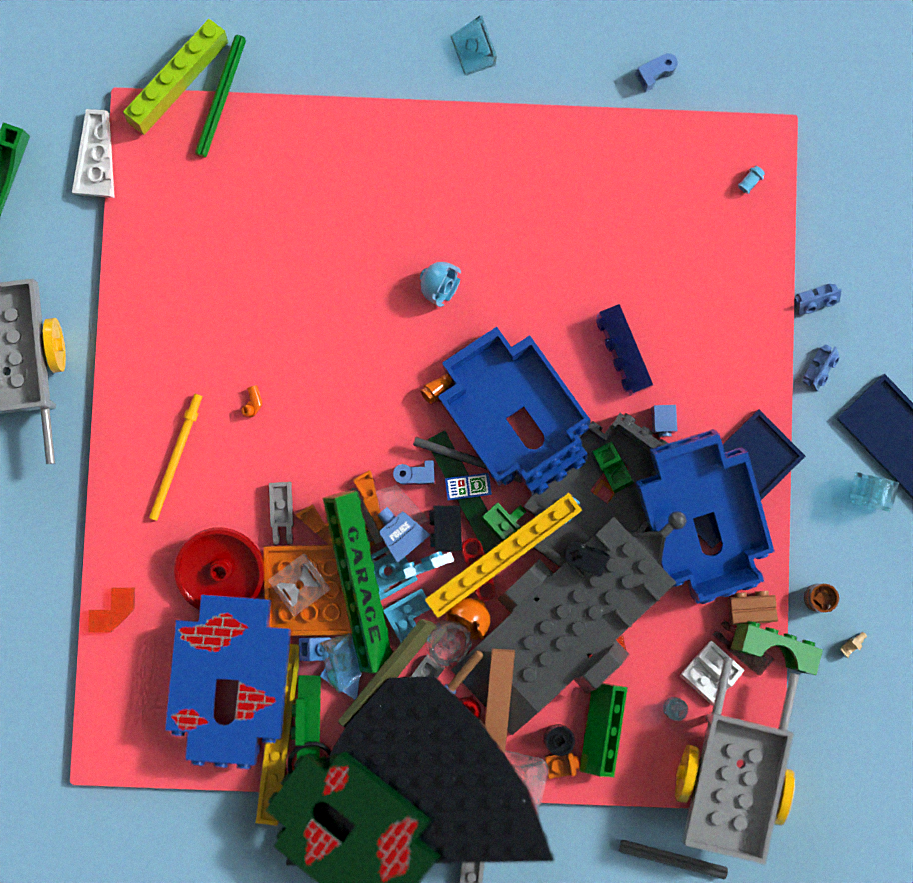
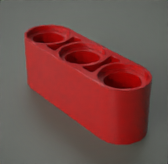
M470 538L463 543L462 553L468 568L485 554L481 543L477 539ZM470 542L476 543L478 546V552L474 555L468 554L465 549L466 545ZM492 578L484 583L492 588V593L489 597L485 598L480 595V587L475 590L480 600L489 601L495 596L496 588Z

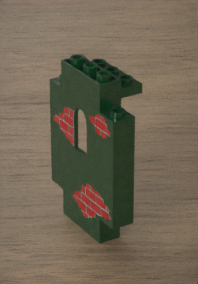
M346 751L339 755L336 753L329 763L326 761V756L318 758L313 753L305 756L301 755L294 763L296 768L292 774L288 773L281 781L282 788L279 792H274L269 798V806L265 810L285 826L276 835L275 838L278 840L274 847L317 883H421L440 857L439 854L419 839L431 822V819ZM321 801L330 804L356 825L344 843L314 819L312 811L316 803Z

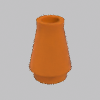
M444 374L442 377L423 385V389L420 392L429 404L437 403L439 401L438 396L448 390L454 383L449 375Z

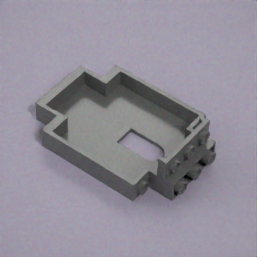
M619 413L605 433L601 432L603 429L601 426L592 421L591 425L588 426L589 430L579 436L582 441V447L587 452L586 463L577 470L573 468L568 471V475L563 480L550 483L548 485L549 488L542 494L538 495L535 493L523 507L536 517L567 493H570L572 497L580 502L579 507L582 509L580 513L570 519L571 521L567 522L566 525L563 524L533 547L559 567L567 561L565 554L568 544L574 541L585 544L613 517L629 533L644 532L648 527L635 481L657 475L650 449L668 444V442L663 439L659 441L652 436L654 433L645 426L639 427L635 424L636 420L627 413L624 415ZM612 441L623 462L627 465L634 484L615 493L607 504L590 491L603 474L593 451ZM576 549L574 552L571 551V552H572V556H573L579 549Z

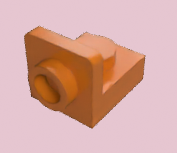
M572 752L564 756L554 754L545 756L549 779L569 775L577 776L576 770L580 769L577 756H573Z

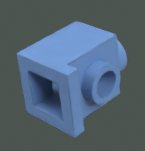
M331 637L299 638V661L332 660L331 655L335 653V644L331 642Z

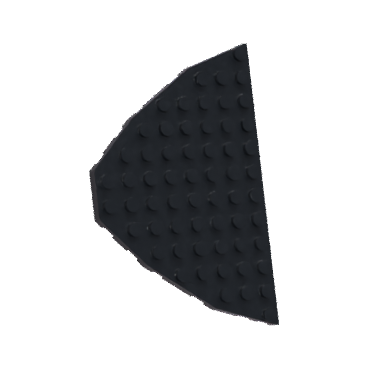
M436 676L389 678L347 724L326 759L329 763L336 753L339 755L346 751L428 816L431 822L419 839L440 855L435 863L555 861L530 789L517 774L514 766L498 743L487 731L484 723L459 698L450 692ZM320 801L313 807L314 819L344 843L356 825L326 802ZM287 858L286 865H295Z

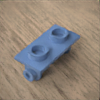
M829 283L815 289L816 296L812 289L798 293L794 297L795 304L799 305L798 315L811 314L817 309L836 305L840 302L842 290L838 289L836 284Z
M826 344L819 348L813 359V362L818 363L819 366L810 364L803 376V383L811 386L813 383L816 391L821 386H825L829 378V371L831 368H835L839 362L840 356L835 346L833 350Z

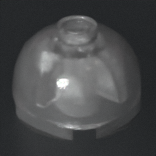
M439 621L435 624L436 628L430 633L426 647L430 656L437 663L451 666L449 663L454 661L458 663L469 653L472 645L470 641L471 634L457 621Z

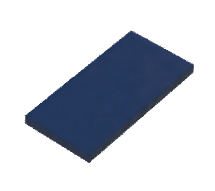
M883 374L836 419L913 499V402L886 374Z
M760 409L722 444L724 452L741 447L748 452L761 500L806 457ZM711 512L693 518L699 537L710 548H714L721 541L714 513Z

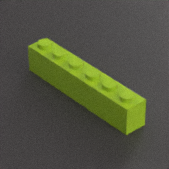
M208 18L123 111L127 122L141 134L145 135L228 44L225 30Z

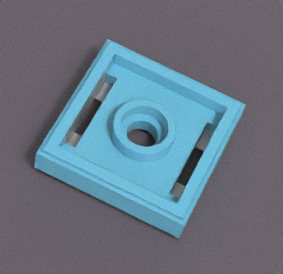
M388 546L371 555L375 567L376 582L379 586L380 600L418 580L415 575L401 580L402 584L390 589V586L398 582L395 573L402 571L401 566L408 564V560L404 557L397 562ZM386 552L387 556L375 562L374 559ZM386 567L392 568V574L389 576L384 574Z

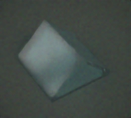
M478 16L451 35L464 75L496 66L497 55L483 16Z
M352 633L319 643L329 685L336 691L343 692L363 675L359 669Z

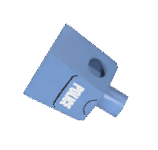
M386 507L377 515L385 524L379 530V533L397 562L402 560L430 536L424 528L403 511L395 516Z

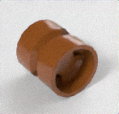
M814 584L806 589L804 602L807 608L813 612H831L839 603V594L835 587L830 584Z

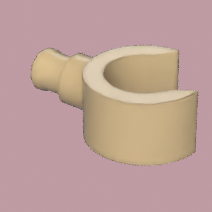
M861 632L842 645L840 651L848 659L853 651L862 648L861 644L867 638V635Z

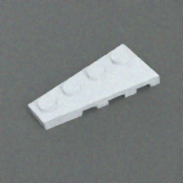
M86 109L72 193L75 195L115 198L110 115L106 110Z

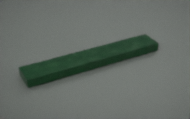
M445 430L427 439V441L455 450ZM432 452L445 478L469 475L462 461ZM481 497L458 499L457 501L478 541L481 543L485 554H487L502 541L481 519L488 511Z

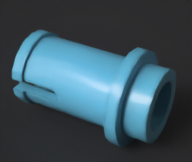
M758 166L751 167L747 176L738 184L740 190L746 194L750 193L759 180L762 181L764 179L765 172Z

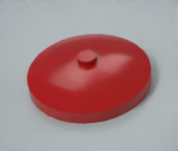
M215 527L202 530L185 542L177 555L174 574L177 587L182 596L189 604L200 610L201 595L256 599L264 582L265 566L259 549L247 536L233 529Z

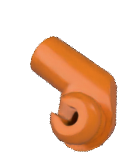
M258 385L247 388L250 400L241 410L245 417H254L262 407Z

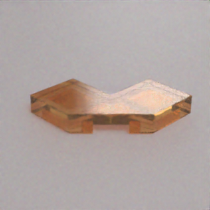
M111 588V610H89L88 632H113L135 610V588Z

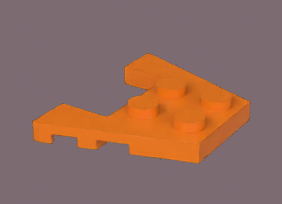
M369 470L353 481L364 498L360 507L365 521L367 540L370 547L383 540L379 530L384 525L377 516L380 513V507L372 472ZM313 504L296 514L310 529L329 545H332L328 522L324 523Z

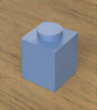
M654 405L651 408L652 432L658 434V437L661 438L672 437V433L677 432L676 405Z

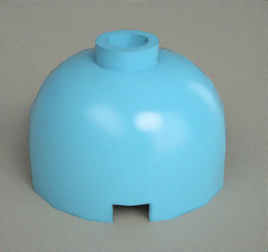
M435 262L428 268H425L420 275L421 292L424 297L438 307L444 306L442 302L445 299L450 301L459 286L460 279L457 278L458 273L461 274L460 268L448 262Z

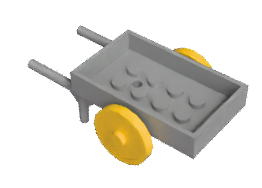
M25 279L0 282V414L40 409L46 464H55L50 409H55L56 403L50 400L46 359L53 373L65 370L66 351L62 329L57 318L45 319L42 324L39 284L37 281ZM11 369V373L6 376V370Z
M724 657L712 713L710 712L705 717L708 725L699 765L698 747L687 745L676 773V801L686 803L693 789L682 842L686 846L766 864L774 824L781 826L785 823L793 800L795 776L793 770L786 767L794 733L787 730L799 675L790 673L779 728L721 715L733 659ZM738 760H743L741 767H737Z

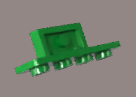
M298 675V698L296 703H292V717H296L295 726L291 728V740H295V745L297 746L305 745V742H320L321 677L319 675ZM316 746L302 748L297 752V759L301 755L305 756L309 753H313L316 757L320 758V748Z

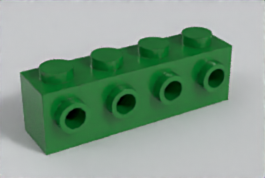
M602 683L591 692L583 751L580 760V772L600 777L615 776L628 687Z

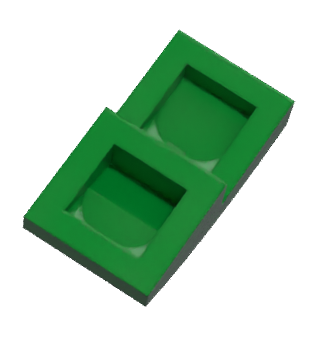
M612 441L593 451L614 493L634 484Z

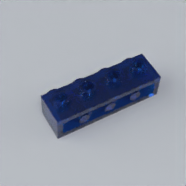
M620 304L600 311L597 315L596 323L599 330L603 331L606 337L604 339L606 348L613 354V364L616 371L621 373L623 378L621 383L625 392L632 396L650 389L653 386V382Z

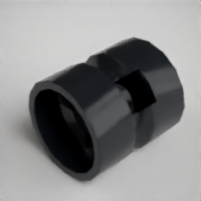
M554 724L545 731L544 743L552 754L564 756L573 750L575 738L565 725Z

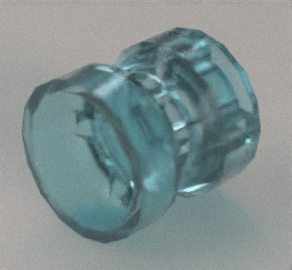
M670 697L664 702L663 711L668 718L679 721L686 717L688 706L684 700L678 697Z

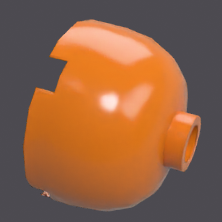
M464 598L445 614V619L450 625L453 622L458 626L456 631L473 640H477L479 637L482 640L490 626V614L485 608V603L478 598Z

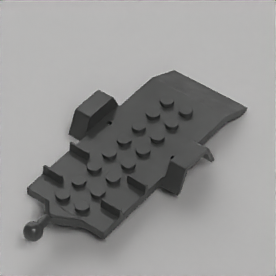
M679 511L673 512L668 518V523L660 531L629 533L613 517L585 543V545L602 550L611 556L602 577L594 576L579 567L571 565L568 561L555 573H552L539 559L498 598L511 614L456 664L451 671L457 675L476 650L481 651L483 657L462 682L487 707L492 648L515 650L507 728L511 735L538 714L573 680L586 694L594 691L624 663L629 655L616 639L676 584L675 580L661 567L665 539L674 529L679 530L685 526V515ZM578 550L572 557L576 558L577 555H580V550Z

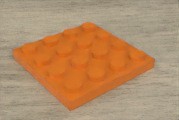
M333 545L264 546L265 600H271L269 627L291 629V636L352 635ZM305 563L310 567L322 586H306L301 580ZM308 570V572L311 574L314 580L317 581L313 574L310 572V570ZM279 583L296 584V587L300 589L295 606L292 607L277 587ZM284 588L283 592L289 600H292V597Z

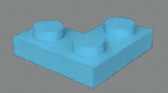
M442 551L422 558L421 564L415 565L414 562L401 566L402 571L395 574L399 582L454 560L451 552L443 555Z
M422 588L384 609V613L401 643L415 627L414 618L431 609L425 601L427 597Z

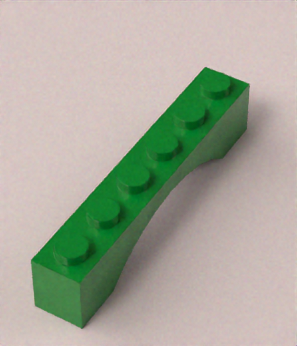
M4 122L0 129V216L30 138L24 129Z

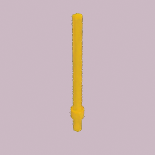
M194 393L190 407L185 411L183 417L185 420L151 510L150 519L158 520L192 424L197 420L199 414L197 411L203 397Z

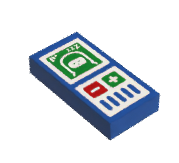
M489 473L445 478L448 501L492 495Z

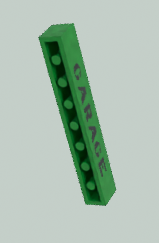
M343 491L322 499L360 672L375 673L380 670L393 654V651L390 647L389 632L385 624L384 609L381 605L379 586L374 573L375 567L371 559L370 544L365 531V521L362 517L361 501L357 491Z

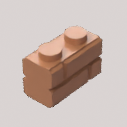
M769 591L755 592L756 596L748 597L747 592L733 594V598L727 599L730 625H737V623L747 624V621L756 623L778 622L776 596L769 595Z

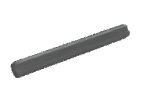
M621 840L618 850L620 853L720 879H726L728 874V868L718 864Z

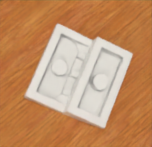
M711 640L679 676L713 706L724 657H730ZM734 660L731 666L727 689L732 687L745 671Z

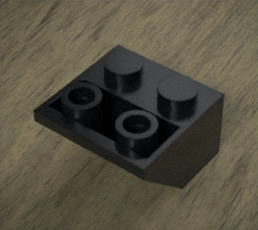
M434 506V511H429L430 525H434V533H430V546L435 547V552L462 551L460 506Z

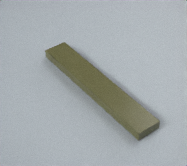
M425 619L419 620L341 716L338 722L342 727L347 726L389 678H397L438 628L433 622Z

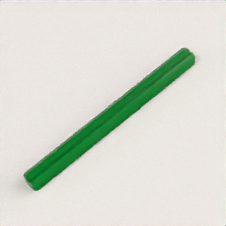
M234 36L195 150L198 156L207 157L246 43V39L243 36Z

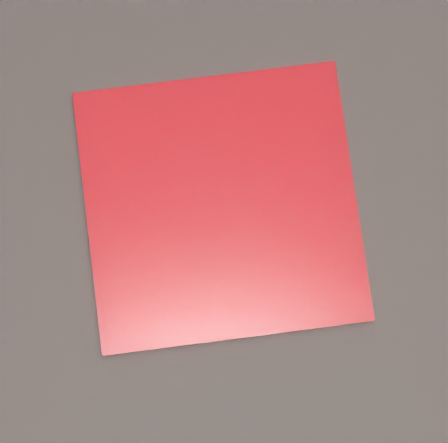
M113 88L110 105V131L115 198L105 197L70 783L72 785L260 791L266 744L262 742V738H259L258 745L261 746L260 754L257 755V764L251 765L250 769H239L237 764L228 763V767H215L214 762H205V766L191 765V760H185L188 732H185V736L171 735V731L165 730L176 620L199 622L200 610L189 604L177 587L174 568L179 551L194 534L215 527L233 529L247 536L259 549L263 561L264 546L329 545L302 522L296 514L313 504L326 524L327 517L322 498L343 491H357L360 501H364L353 480L369 470L372 472L380 512L386 507L395 516L403 511L429 534L434 533V525H430L429 511H434V506L460 505L457 500L448 501L445 477L431 451L413 445L415 437L427 440L445 430L455 450L475 457L478 456L440 400L437 403L429 404L422 396L420 390L423 389V385L447 374L442 362L496 326L511 347L530 335L588 415L590 423L593 421L603 428L601 432L603 433L607 431L619 413L623 415L625 413L629 414L636 420L635 424L639 427L645 426L652 431L651 408L654 405H676L677 432L672 433V437L664 438L658 437V434H653L652 436L657 440L663 439L671 443L714 429L720 434L723 444L760 409L792 442L798 117L792 114L229 92L207 157H201L196 155L195 150L215 91L185 90L148 132L143 135L127 122L123 113L129 104L141 93L143 88ZM758 166L765 172L764 179L762 181L759 180L750 193L746 194L740 190L738 184L747 176L751 167ZM435 262H448L459 267L461 270V274L458 273L457 275L460 283L450 301L445 299L442 302L444 304L442 307H438L428 301L422 294L420 286L421 272ZM258 385L262 407L254 417H245L241 410L250 400L247 388ZM195 393L203 396L197 411L199 414L196 422L192 424L161 512L156 521L150 519L149 516L183 426L185 411L189 409ZM524 407L506 419L527 448L538 449L543 445L544 435ZM425 461H434L435 484L404 485L394 479L393 471L400 464H405L409 467H425ZM462 462L469 475L489 473L486 469ZM791 471L761 500L775 551L766 558H754L755 566L763 574L764 582L759 583L758 586L752 589L738 590L736 592H747V597L756 596L755 592L769 591V595H775L778 622L759 624L760 628L764 630L766 627L779 630L778 634L784 636V633L788 634ZM604 472L590 490L592 493L601 479L609 483ZM489 473L492 495L481 496V499L487 510L498 502L510 514L520 505L524 507L532 495L523 482L512 481L506 486L504 484L498 486ZM292 482L293 544H287L286 527H278L280 542L279 545L273 544V532L270 523L269 483ZM602 486L596 496L607 503L614 492ZM461 509L463 546L467 539H477ZM527 511L516 522L522 528L534 519L535 516ZM649 527L644 532H650ZM698 535L704 554L715 555L720 551L721 541L714 548H710ZM430 536L405 556L409 563L421 564L422 558L437 553L435 552V547L430 546ZM384 539L370 547L371 555L387 547ZM470 542L465 547L466 552L470 555L478 552L476 543ZM531 548L492 577L496 593L493 599L483 601L485 608L490 614V626L482 640H480V637L477 640L470 639L456 631L458 626L453 622L450 625L446 621V612L438 618L430 609L415 617L414 621L416 624L420 619H425L433 622L438 628L397 678L411 677L428 654L445 667L438 679L444 686L449 684L456 676L451 669L511 614L498 598L539 559L552 573H555L560 567L534 548ZM451 551L454 561L416 575L417 581L381 600L383 609L421 588L426 597L440 589L467 568L462 551ZM386 552L374 559L375 562L387 556ZM386 567L384 574L387 576L391 575L392 568ZM399 581L396 584L390 586L389 588L393 589L402 584V582ZM684 581V584L668 590L659 601L651 606L630 628L616 639L629 655L624 663L603 682L628 687L614 777H600L580 772V769L576 770L577 776L569 775L553 779L548 777L545 756L552 755V753L544 743V734L554 724L565 725L573 733L575 745L571 752L573 756H577L580 768L591 692L586 694L574 680L516 733L511 735L507 730L505 755L514 766L522 781L530 789L534 803L689 809L693 789L686 803L676 801V773L687 745L698 747L699 765L708 725L705 717L710 712L712 713L713 706L679 675L707 643L712 640L745 670L733 686L727 689L721 715L779 728L787 691V668L783 653L777 646L767 649L762 657L751 656L732 650L731 646L737 625H730L727 599L733 598V595L728 597L720 596L709 603L697 604L691 597L687 581ZM264 582L256 599L265 600ZM484 584L480 587L479 593L482 597H489L492 593V588ZM473 591L465 598L474 599L478 597L475 591ZM384 613L385 624L389 632L390 647L394 652L401 642ZM352 635L291 636L290 638L291 644H299V638L331 637V642L335 644V652L344 639L354 644ZM330 660L300 661L298 675L320 676ZM361 672L358 695L377 672ZM298 678L294 703H296V699L298 698ZM321 678L320 743L326 745L332 751L345 729L338 721L354 702V699ZM217 679L213 716L220 725H228L235 719L239 680ZM462 682L457 687L455 696L460 699L472 695L480 704L481 716L479 719L485 725L486 707ZM292 717L291 728L295 726L296 717ZM291 732L287 761L290 753L297 747L295 740H291ZM320 748V757L326 756L328 758L329 755L326 751ZM297 753L295 754V756H294V758H293V760H292V769H293V771H294L295 768H296V767L294 766V763H295L296 760H297ZM738 760L737 767H741L743 760ZM286 763L285 776L289 773V772H288V769H287V763Z

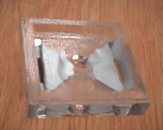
M305 553L268 580L294 617L331 590ZM308 570H310V572L313 574L317 581L314 580V578L311 576ZM299 580L304 583L302 589L296 587V582ZM283 589L286 590V592L288 593V595L291 597L292 600H289V599H288V597H287V596L285 595V593L283 592Z

